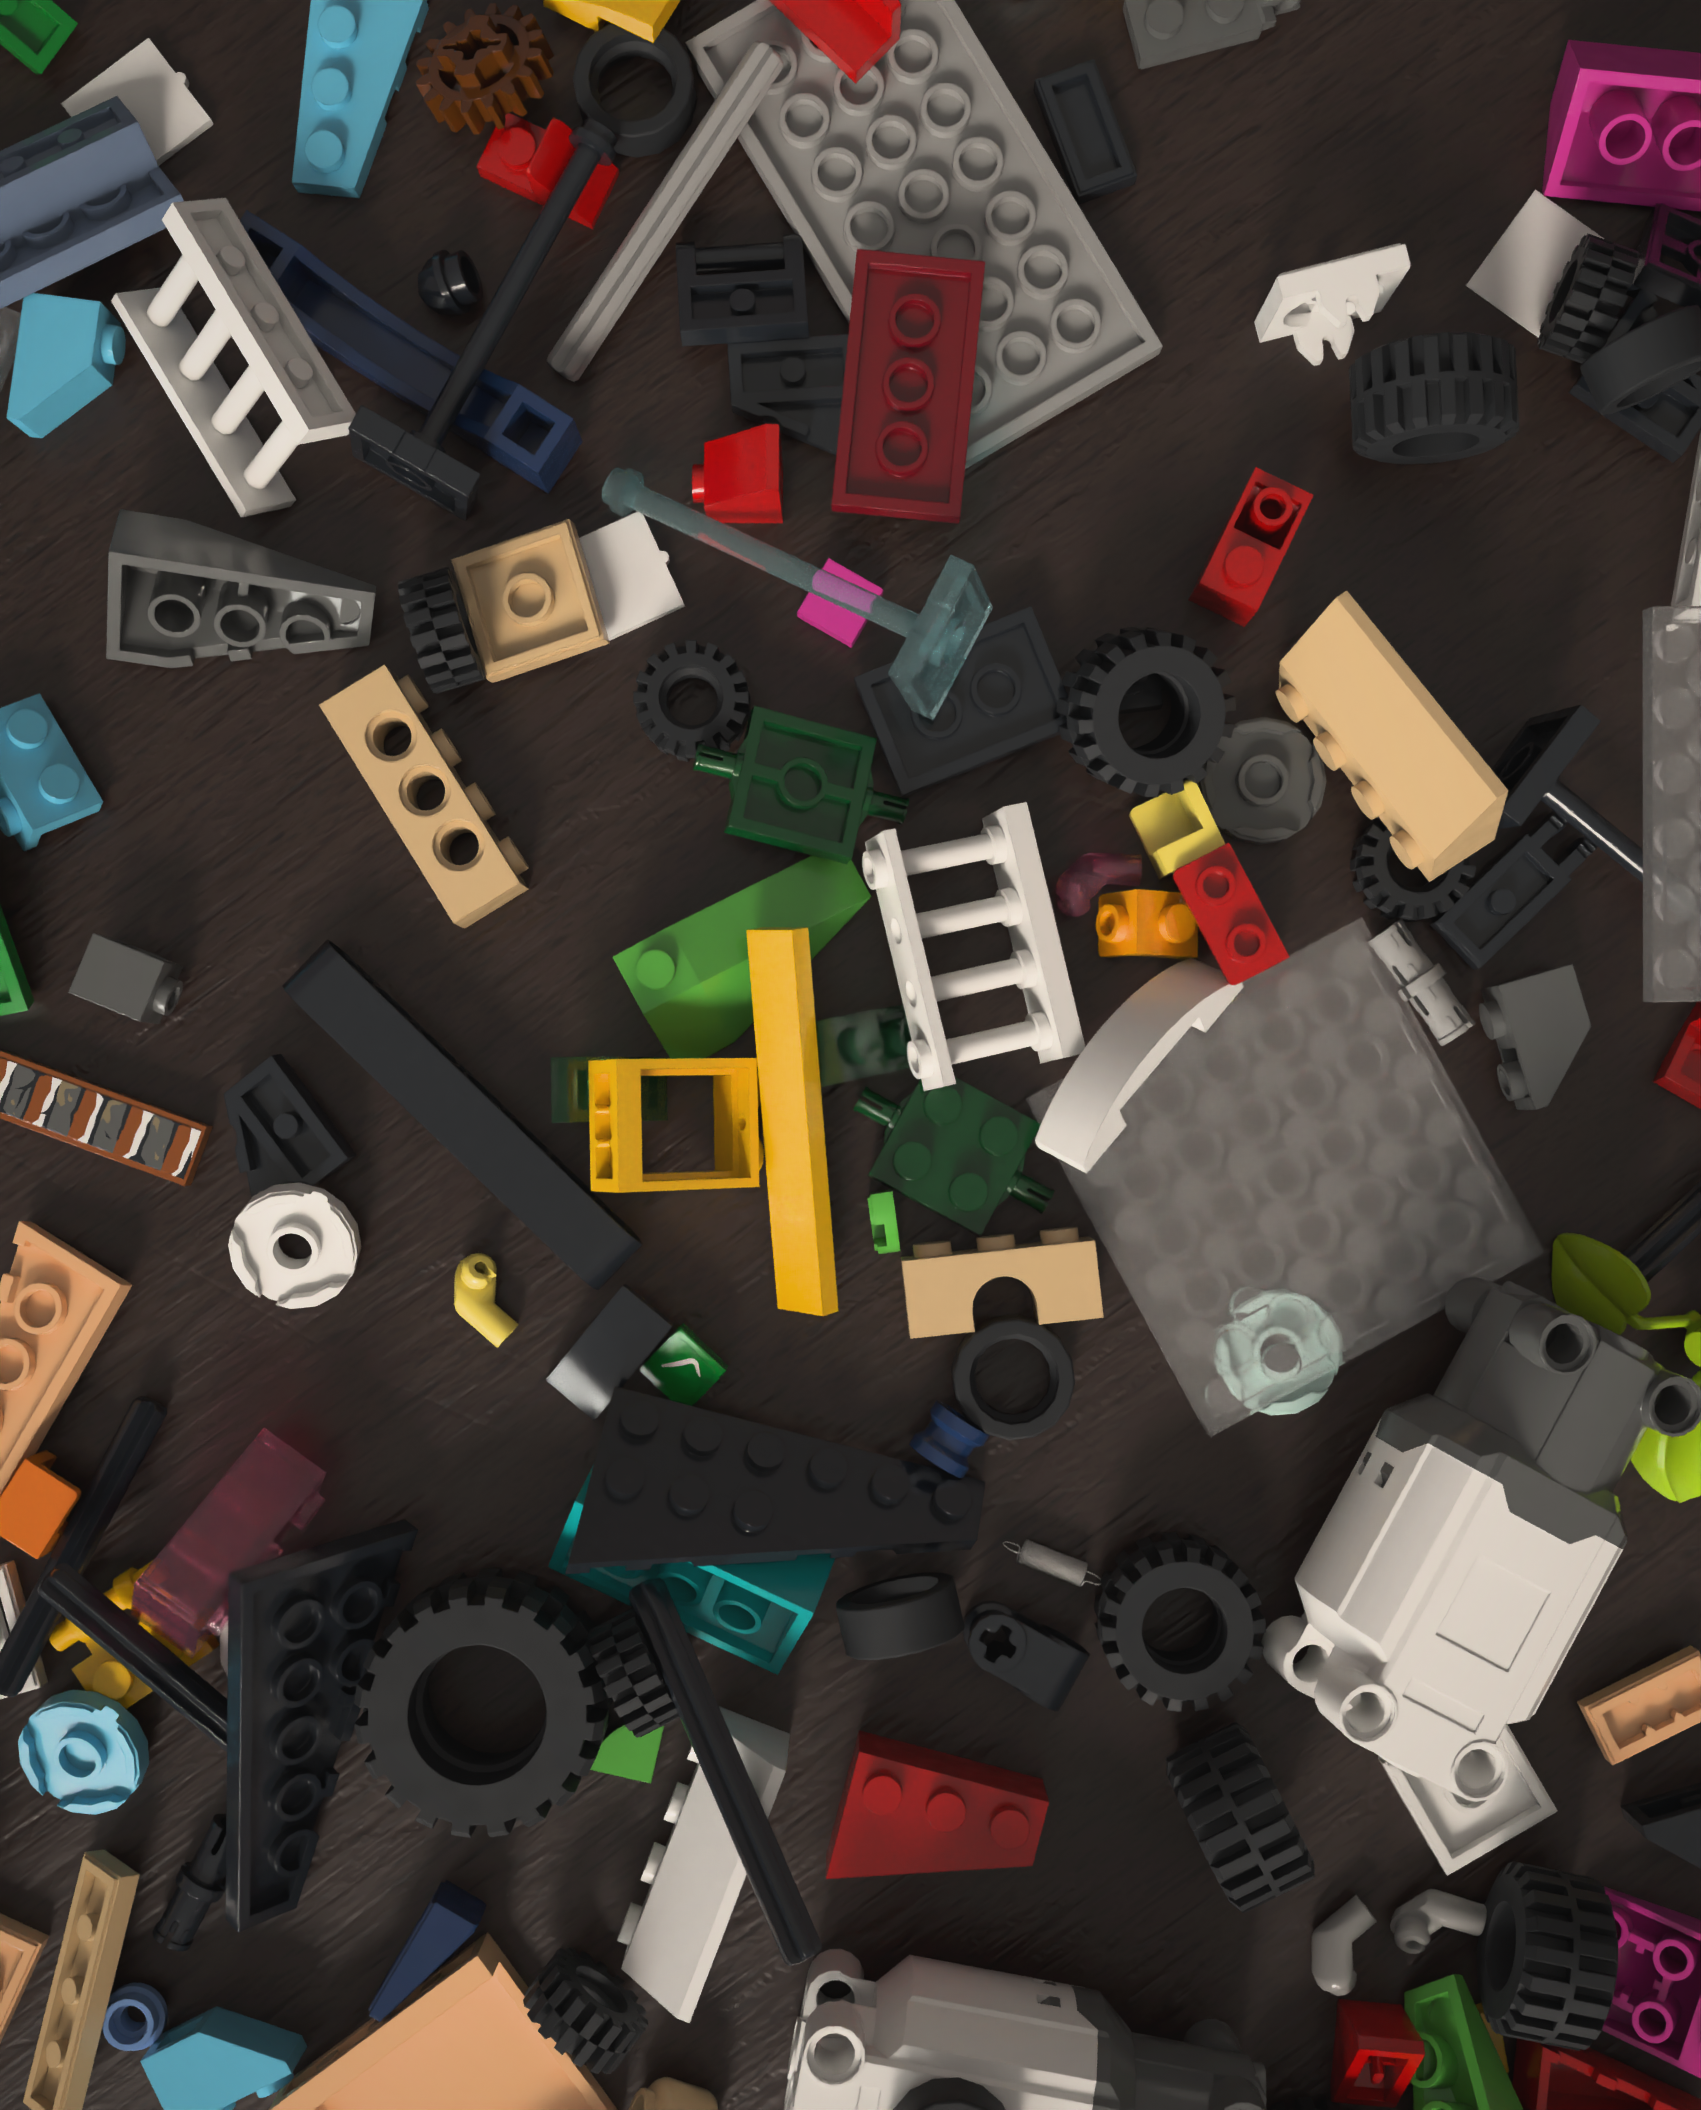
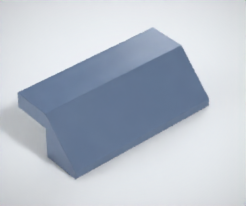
M118 96L0 151V309L165 229L166 226L162 218L173 202H184L179 191L158 166L138 121Z

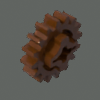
M490 3L484 15H476L470 8L465 11L464 23L456 26L454 23L447 21L443 24L447 35L441 40L429 39L426 46L432 57H425L417 61L416 66L421 72L422 77L416 80V86L438 123L446 121L452 132L457 133L467 123L473 134L477 135L483 130L485 122L492 121L498 129H502L505 127V115L513 111L515 114L523 117L527 114L523 102L528 97L542 98L545 94L539 80L553 77L554 71L548 60L554 57V53L535 16L532 13L523 16L518 5L513 4L503 15L496 3Z

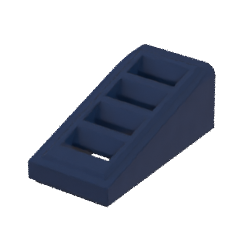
M448 1880L444 1883L441 1882L379 1986L368 2009L370 2011L369 2016L380 2022L402 2003L475 1932L487 1907L486 1904Z

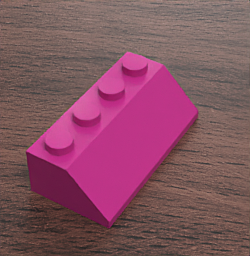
M1568 40L1550 103L1542 186L1543 195L1655 207L1657 203H1662L1674 209L1701 211V53Z

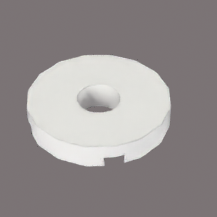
M300 1182L273 1185L254 1195L237 1216L228 1244L232 1267L246 1289L259 1298L263 1294L268 1299L277 1301L275 1305L290 1309L315 1307L337 1296L354 1274L362 1247L358 1224L346 1205L325 1189ZM285 1234H298L309 1242L312 1254L304 1259L290 1258L279 1247L278 1239Z

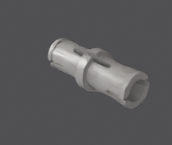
M1402 919L1367 942L1400 987L1396 993L1403 1002L1407 1000L1411 1002L1429 1026L1440 1046L1454 1040L1476 1024L1443 979V976L1446 974L1440 963L1433 965L1426 953L1417 944Z

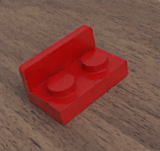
M1230 843L1190 862L1173 873V880L1230 985H1237L1290 957Z

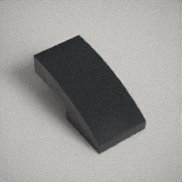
M625 1283L560 1361L546 1381L595 1421L609 1404L614 1387L622 1388L672 1328L674 1323Z

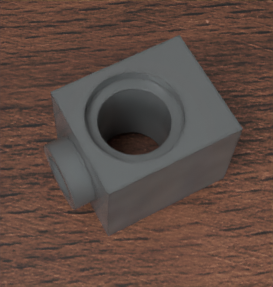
M93 933L68 993L136 1021L160 1024L163 1015H170L181 997L183 982L178 980L183 966L114 937Z

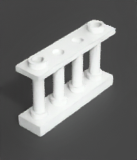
M226 198L173 202L162 218V221L182 253L178 262L160 288L116 293L111 302L240 517L291 507L296 498L280 474L279 469L300 444L348 435V428L356 413ZM198 281L216 309L199 335L196 334L181 309ZM232 336L249 365L230 390L214 364V360ZM265 391L282 421L263 445L246 415Z
M1027 802L1004 806L982 818L984 828L981 830V835L901 851L896 829L894 828L884 830L865 842L866 851L862 856L863 873L869 888L872 890L876 889L912 1040L907 1045L908 1062L915 1078L921 1079L924 1091L956 1084L952 1068L953 1064L1029 1046L1038 1052L1041 1064L1079 1055L1085 1048ZM986 860L988 864L993 865L999 889L995 897L915 913L907 876ZM1001 922L1003 926L1008 927L1014 951L1011 953L1010 959L930 976L922 942L923 938ZM1013 984L1023 989L1028 1010L1024 1022L955 1038H945L937 1005L938 1001Z

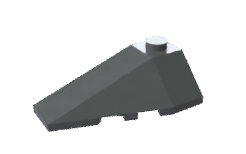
M120 509L108 556L106 659L166 668L193 666L195 658L229 655L231 661L252 659L253 652L286 648L293 654L369 646L376 586L189 520Z

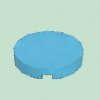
M69 1690L51 1696L30 1716L18 1740L20 1765L30 1784L42 1796L47 1791L50 1792L54 1797L61 1800L57 1806L73 1813L96 1815L117 1809L142 1783L149 1765L148 1740L137 1719L119 1702L93 1691Z

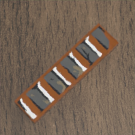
M0 1048V1119L182 1186H191L213 1126Z

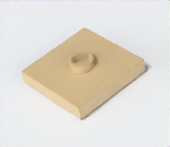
M570 519L451 559L485 677L491 683L610 644L577 529Z

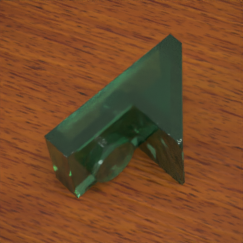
M552 1057V1123L589 1122L588 1061L667 1059V1057ZM641 1076L642 1121L668 1120L667 1076Z

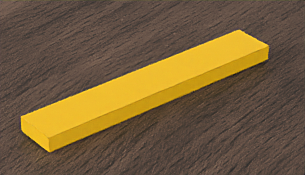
M760 927L747 929L778 1309L826 1316L839 1310L808 927Z

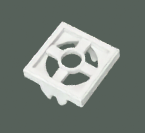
M1401 243L1280 273L1254 321L1259 343L1293 335L1297 350L1311 364L1316 366L1320 365L1323 361L1322 341L1327 340L1330 342L1331 348L1338 360L1345 358L1355 331L1352 319L1361 318L1362 322L1369 321L1373 314L1381 312L1410 269L1411 263L1406 244L1401 245Z

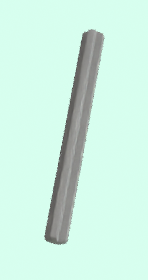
M757 40L751 44L547 357V362L552 369L564 378L573 382L579 380L783 69L781 56L766 43Z

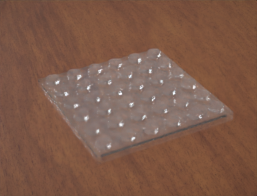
M1362 917L1292 953L1288 959L1243 981V989L1206 1033L1191 1026L1121 1108L1120 1112L1127 1126L1087 1174L1058 1159L1206 1434L1211 1437L1445 1308L1448 1292L1457 1282L1474 1276L1493 1282L1545 1253L1408 1001L1404 1002L1397 992L1401 989L1398 982L1375 948L1369 944L1368 941L1373 939ZM1065 1077L1025 1098L1038 1123H1042L1050 1103Z

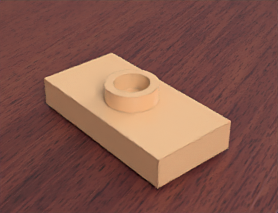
M1690 1645L1577 1701L1604 1758L1612 1766L1701 1722V1654L1699 1650Z

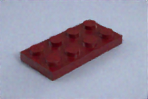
M857 249L831 504L832 511L959 524L985 261Z

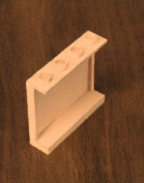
M487 1932L428 1976L402 2003L380 2022L371 2018L297 2073L287 2085L279 2090L268 2110L618 2109L585 2064L582 2067L574 2064L570 2053L565 2051L563 2055L554 2048L557 2043L551 2037L544 2039L538 2032L541 2025L531 2022L527 2015L530 2009L524 2007L523 1999L526 1997L524 1994L529 1987Z

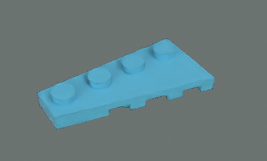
M311 0L292 184L298 193L350 198L361 197L387 125L385 116L395 90H400L407 71L405 61L415 33L421 32L429 10L427 0Z

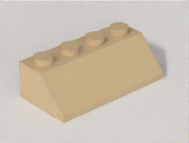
M1345 591L1340 594L1280 661L1279 689L1276 690V696L1289 718L1296 723L1303 720L1316 736L1313 739V743L1323 762L1333 771L1341 768L1354 786L1351 787V792L1362 812L1371 820L1379 817L1391 832L1390 844L1400 861L1411 870L1418 867L1430 882L1495 840L1508 789L1349 592Z

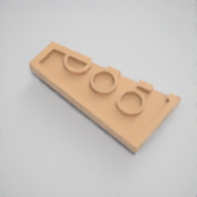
M19 1221L12 1242L18 1244L10 1274L3 1273L0 1282V1497L24 1459L36 1454L132 1287V1284L29 1221Z

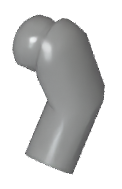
M1357 1895L1316 1927L1311 1936L1313 1976L1321 1989L1336 1996L1346 1995L1355 1987L1357 1974L1353 1971L1352 1942L1377 1922Z

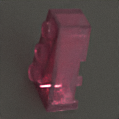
M264 1427L134 1583L130 1614L193 1659L212 1633L219 1636L228 1626L229 1573L282 1557L285 1550L279 1544L292 1527L296 1526L302 1531L324 1504L326 1498L320 1495L319 1491L327 1473Z

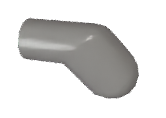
M1427 1889L1396 1908L1392 1916L1390 1928L1394 1933L1395 1944L1402 1951L1417 1954L1425 1950V1945L1430 1942V1935L1442 1926L1476 1937L1480 1936L1485 1927L1487 1910L1484 1904L1437 1889Z

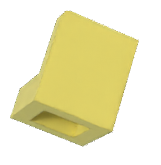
M1188 779L1183 781L1184 791L1172 795L1164 793L1134 807L1129 813V817L1159 880L1225 845L1197 783Z

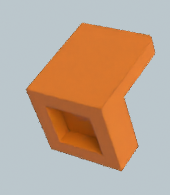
M47 1450L25 1458L0 1497V1536L35 1559H39L55 1549L68 1524L66 1518L81 1496V1490L50 1470L57 1456Z

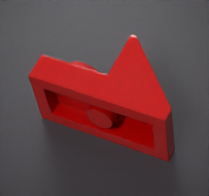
M508 113L505 115V127L498 129L495 126L476 167L480 177L544 206L575 151V148L569 141L572 129L555 117L551 119L545 130ZM611 163L609 166L597 164L568 216L569 219L588 228H594L620 174L619 169Z

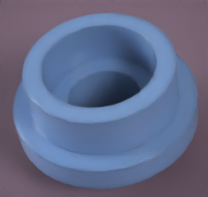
M129 1983L119 1987L109 1998L102 2027L105 2038L113 2047L123 2051H138L151 2046L166 2027L168 2020L166 2002L155 1988L144 1983ZM134 2006L144 2013L146 2021H133L128 2015V2007Z

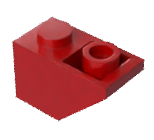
M1255 467L1218 537L1188 600L1245 627L1258 611L1314 495Z

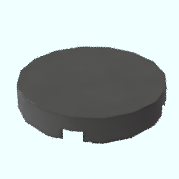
M1260 717L1236 723L1232 738L1221 736L1217 747L1225 751L1218 764L1208 760L1204 763L1202 767L1208 775L1197 783L1220 831L1235 841L1259 846L1282 842L1306 827L1322 805L1327 780L1323 760L1319 756L1314 743L1311 745L1308 738L1301 734V730L1286 721Z

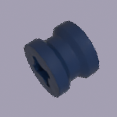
M936 1400L930 1409V1423L925 1430L914 1434L909 1445L938 1467L963 1479L969 1469L968 1457L974 1448L983 1446L990 1435L969 1421L966 1415L948 1404Z

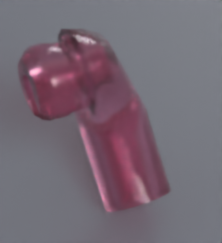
M1097 852L1083 854L1058 878L1055 892L1058 895L1056 904L1059 910L1068 916H1082L1090 910V899L1105 884L1140 886L1142 856L1139 854Z

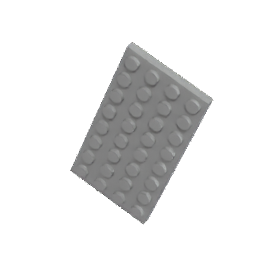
M756 0L685 42L686 51L714 100L753 42L759 40L766 43L781 56L783 69L737 138L793 232L801 236L805 252L847 322L850 323L857 249L985 261L965 469L1160 354L1163 345L955 0H899L901 2L900 39L856 84L769 0Z

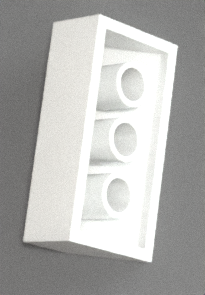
M719 1706L768 1819L786 1773L790 1734ZM692 1745L687 1760L693 1761L697 1765L688 1786L677 1782L663 1819L674 1824L666 1846L654 1842L641 1875V1881L651 1884L643 1906L631 1902L617 1938L618 1942L627 1945L621 1969L672 2015L687 2023L691 2021L747 1875Z

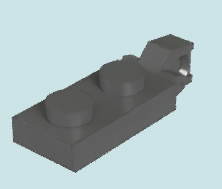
M1125 0L1122 10L1138 69H1145L1257 40L1261 31L1275 26L1277 22L1275 15L1298 10L1301 0Z

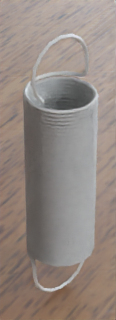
M1027 1539L1022 1549L1015 1543L1003 1542L1004 1547L1018 1553L1017 1563L1019 1562L1079 1587L1084 1582L1101 1585V1583L1083 1581L1086 1572L1097 1578L1099 1577L1087 1571L1088 1564L1082 1560L1080 1561ZM1004 1543H1011L1013 1545L1018 1546L1019 1551L1017 1552L1008 1548L1004 1545Z

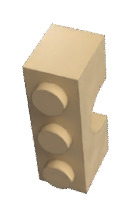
M1063 1227L1041 1230V1242L1015 1244L1014 1234H998L977 1237V1249L952 1251L951 1241L948 1240L913 1244L914 1255L901 1257L910 1339L975 1332L973 1320V1301L975 1295L986 1282L1003 1276L1019 1279L1027 1285L1032 1297L1034 1319L1039 1325L1104 1318L1095 1240L1090 1237L1079 1238L1078 1227Z

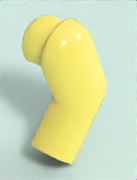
M474 1253L461 1260L456 1268L454 1306L457 1313L498 1348L519 1324L495 1304L497 1272L495 1262L486 1254Z

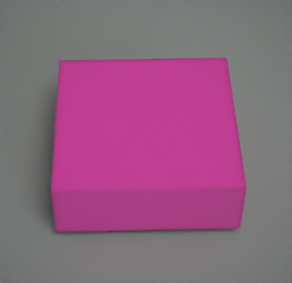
M828 558L797 611V617L852 648L880 601L883 589Z

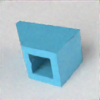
M216 2006L162 2033L140 2062L163 2110H233L236 2107V2101L254 2092L257 2093L259 2098H264L287 2085L294 2078L293 2070L306 2050L307 2045L300 2034Z

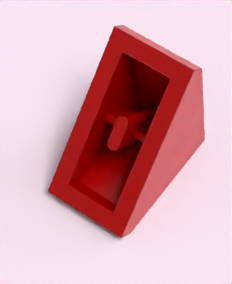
M1338 1999L1330 2085L1331 2102L1396 2107L1425 2056L1424 2041L1402 2005Z

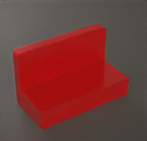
M769 0L855 84L900 39L901 2L899 0Z

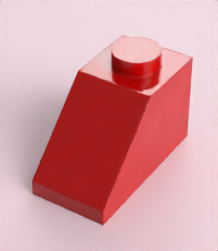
M763 424L704 443V464H693L692 495L693 503H704L708 523H783V454L779 424Z

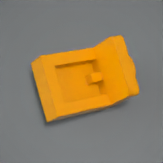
M1134 889L1100 895L1099 909L1096 917L1098 954L1100 957L1145 956L1176 959L1198 957V925L1181 893Z

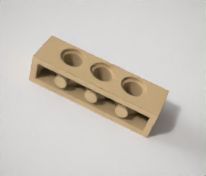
M384 664L319 704L454 924L465 929L529 889L520 875L529 869L526 861L509 836L501 841L496 837L487 822L489 818L496 815L492 806L476 782L468 787L462 782L453 767L460 763L462 758L442 728L432 733L420 713L429 708V705L409 674L399 679ZM399 726L409 727L411 743L407 750L397 756L386 755L384 739L388 732ZM429 780H442L445 786V796L442 803L432 810H420L416 799L419 788ZM463 833L475 834L479 842L476 857L467 864L455 865L449 853L452 841Z

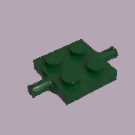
M755 705L749 715L744 742L736 754L699 743L693 763L694 771L698 770L729 778L731 802L724 833L847 864L853 857L858 828L867 815L902 825L908 811L905 809L909 806V798H901L873 790L874 783L871 764L877 738Z
M955 1077L956 1084L928 1091L923 1090L920 1079L914 1091L902 1100L899 1105L868 1089L867 1086L865 1087L860 1098L881 1110L858 1099L853 1110L886 1127L883 1147L867 1176L978 1237L982 1235L996 1207L1006 1200L1009 1195L1036 1209L1041 1214L1045 1211L1049 1203L1029 1193L1027 1190L1047 1201L1052 1199L1055 1190L1022 1174L1025 1153L1041 1125L1040 1123Z

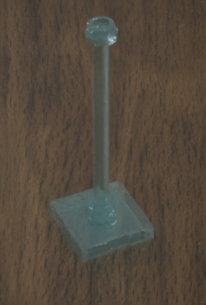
M615 468L611 471L602 489V501L610 505L613 513L625 517L633 510L640 512L906 637L888 674L910 709L934 720L993 609L973 564L950 555L928 596L921 613L917 614L643 486V474L633 468L626 470Z

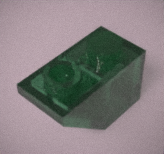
M903 1004L816 1021L821 1088L910 1068L907 1057V1045L912 1040Z

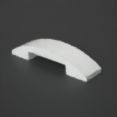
M1189 958L1162 971L1139 988L1101 1026L1065 1076L1050 1103L1036 1135L1035 1142L1038 1148L1087 1174L1127 1126L1121 1115V1108L1191 1026L1206 1033L1243 989V983L1230 985L1221 970L1194 958Z

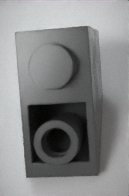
M1573 964L1547 969L1481 989L1484 1002L1479 1004L1481 1024L1487 1037L1490 1040L1496 1039L1503 1062L1497 1066L1498 1081L1504 1096L1508 1101L1514 1100L1517 1110H1537L1549 1105L1591 1028Z

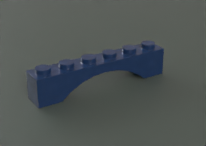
M246 210L240 222L312 342L427 416L460 355L432 340L386 310L329 268L301 244ZM486 369L482 371L450 429L451 432L548 494L583 442L572 417L522 385Z

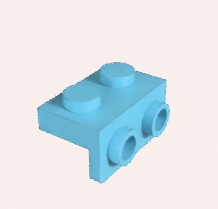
M40 693L0 708V830L7 837L14 835L22 850L27 851L37 847L42 834L99 812L103 804V800Z

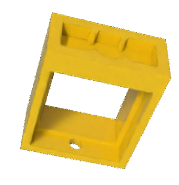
M757 1058L609 1059L588 1061L591 1191L626 1193L759 1187V1171L763 1165L764 1149L758 1137V1107L761 1102ZM641 1076H713L715 1170L643 1173Z

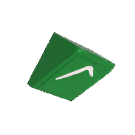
M682 1323L639 1370L671 1401L693 1406L718 1381L729 1366L691 1329Z

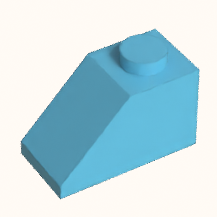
M32 293L23 298L6 418L29 437H45L113 385L115 365H120L124 359L126 339L121 323L100 301Z

